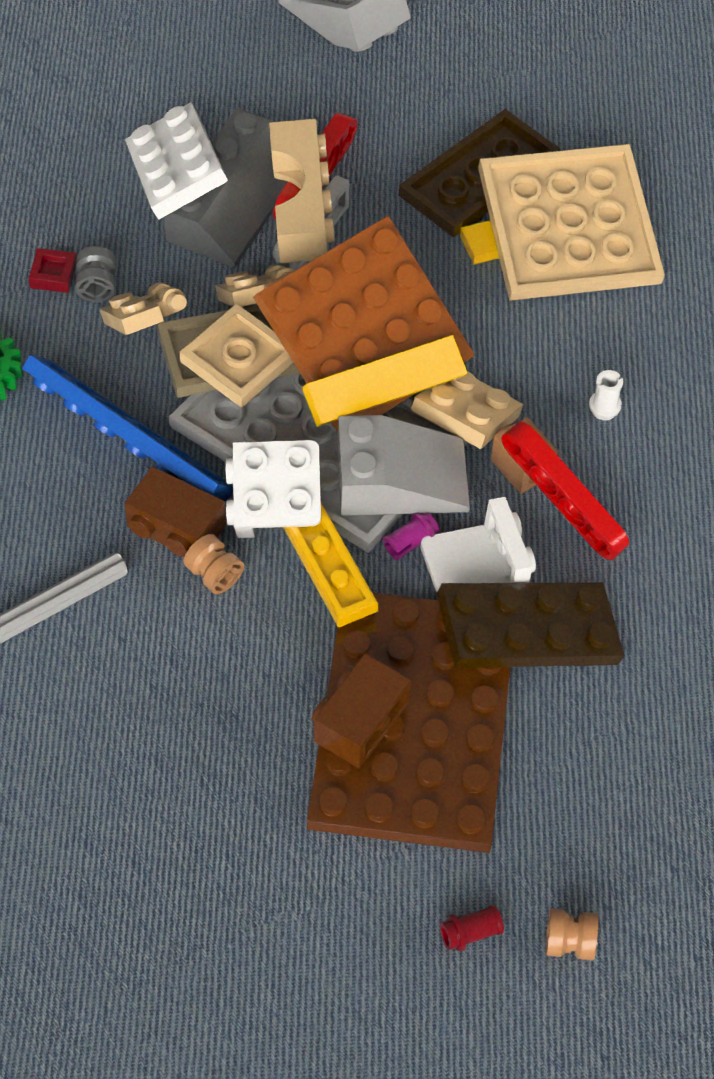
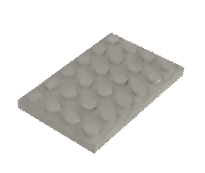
M301 374L275 378L242 408L220 391L214 390L190 395L169 416V427L226 462V458H233V443L315 441L319 446L321 503L339 535L367 553L376 546L404 515H341L337 448L338 433L331 422L316 426L302 389L307 383ZM409 398L382 414V416L456 436L412 412L413 401ZM463 440V441H464V447H465L468 442L465 441V440Z

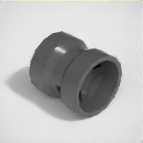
M90 246L84 248L77 255L76 293L86 301H106L113 297L115 293V277L113 275L116 271V256L112 251L104 247Z

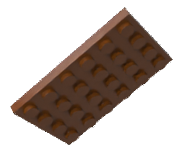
M373 593L378 602V612L342 627H337L326 698L330 699L338 689L337 684L344 670L349 665L355 667L366 653L411 680L409 704L360 769L319 745L307 817V830L490 853L511 667L455 668L438 600Z

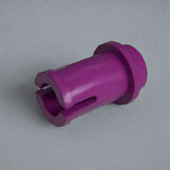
M417 512L411 516V521L391 534L384 536L382 540L385 543L384 546L393 559L398 561L421 545L424 537L430 536L432 538L435 534H438L439 527L430 513L420 514Z

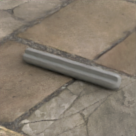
M112 553L1 613L0 643L125 576L128 572L124 559L119 553Z

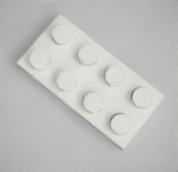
M191 102L185 106L172 108L165 114L164 118L151 125L140 126L130 137L125 139L150 206L158 220L228 181L200 117Z

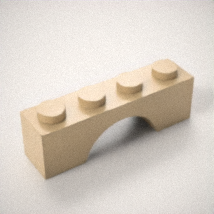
M316 119L270 122L274 178L288 181L301 189L292 199L275 206L280 263L312 261L327 252V243L335 242L333 218L325 219L324 214L332 213L330 189L322 190V186L329 185L328 162H320L319 158H327L325 134L317 135Z

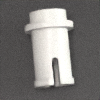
M605 370L597 376L596 391L590 398L589 408L593 415L600 420H610L621 411L622 402L619 396L623 386V378L619 379L620 374L616 371Z

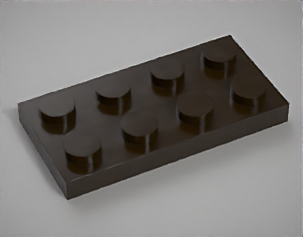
M504 109L399 185V196L454 238L460 233L461 227L473 224L488 213L478 169L480 159L560 151V148L507 109Z
M603 582L441 583L437 591L438 602L455 668L619 665L625 656Z

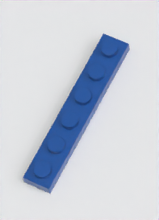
M29 355L22 369L35 377L32 383L36 387L51 395H54L56 392L64 397L65 400L62 404L66 408L81 416H84L85 413L95 419L93 424L95 428L111 437H115L117 434L127 441L124 447L128 451L143 459L149 456L158 463L157 469L177 479L180 478L186 483L223 501L229 500L233 493L232 484H227L225 479L52 360Z

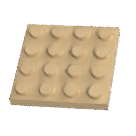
M630 144L480 159L478 166L509 301L662 284L665 274Z

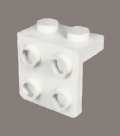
M315 441L233 443V458H226L227 484H233L234 500L226 501L227 525H234L237 538H255L254 528L316 526L320 523L319 446Z
M506 497L489 500L484 525L435 534L432 538L426 536L422 539L420 548L436 593L441 583H529L531 573L535 572L536 569L535 557L532 549L524 546L521 538L522 526L520 518L516 512L511 513Z

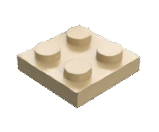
M238 304L234 305L180 351L181 363L241 408L294 363L275 332Z
M468 371V374L461 378L423 390L415 396L411 407L412 412L463 438V440L479 449H482L494 439V435L502 427L512 424L517 420L523 407L522 403L511 398L507 392L492 388L476 379Z

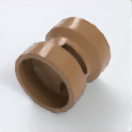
M207 534L198 539L189 548L183 561L184 565L194 575H201L203 577V584L213 594H221L238 581L243 573L244 563L235 554L226 553L224 551V544L214 534Z
M550 908L546 931L545 956L561 957L565 953L574 951L578 959L594 961L598 937V913L582 912L576 919L574 915H569L563 909Z

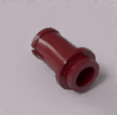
M491 905L485 909L456 917L455 914L448 915L447 921L440 923V932L448 950L456 948L457 951L461 952L466 949L467 944L493 935L503 934L504 925L499 910L495 905Z

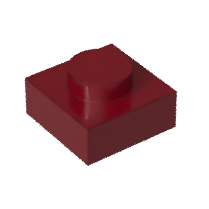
M37 248L28 278L30 288L69 293L76 270V253Z

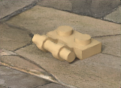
M273 264L267 268L265 275L258 277L257 275H249L248 271L225 276L226 283L215 285L218 300L231 307L236 304L241 307L255 304L256 302L253 297L264 290L265 283L291 273L294 270L279 264Z
M160 282L149 287L148 295L139 297L133 296L132 293L120 294L109 300L110 305L99 310L104 324L128 335L163 322V317L183 310L186 307L187 300L180 289Z

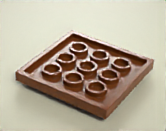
M389 216L270 285L253 297L307 384L451 335L454 336L463 362L475 356ZM414 394L350 416L382 415ZM335 420L331 423L338 433V420Z

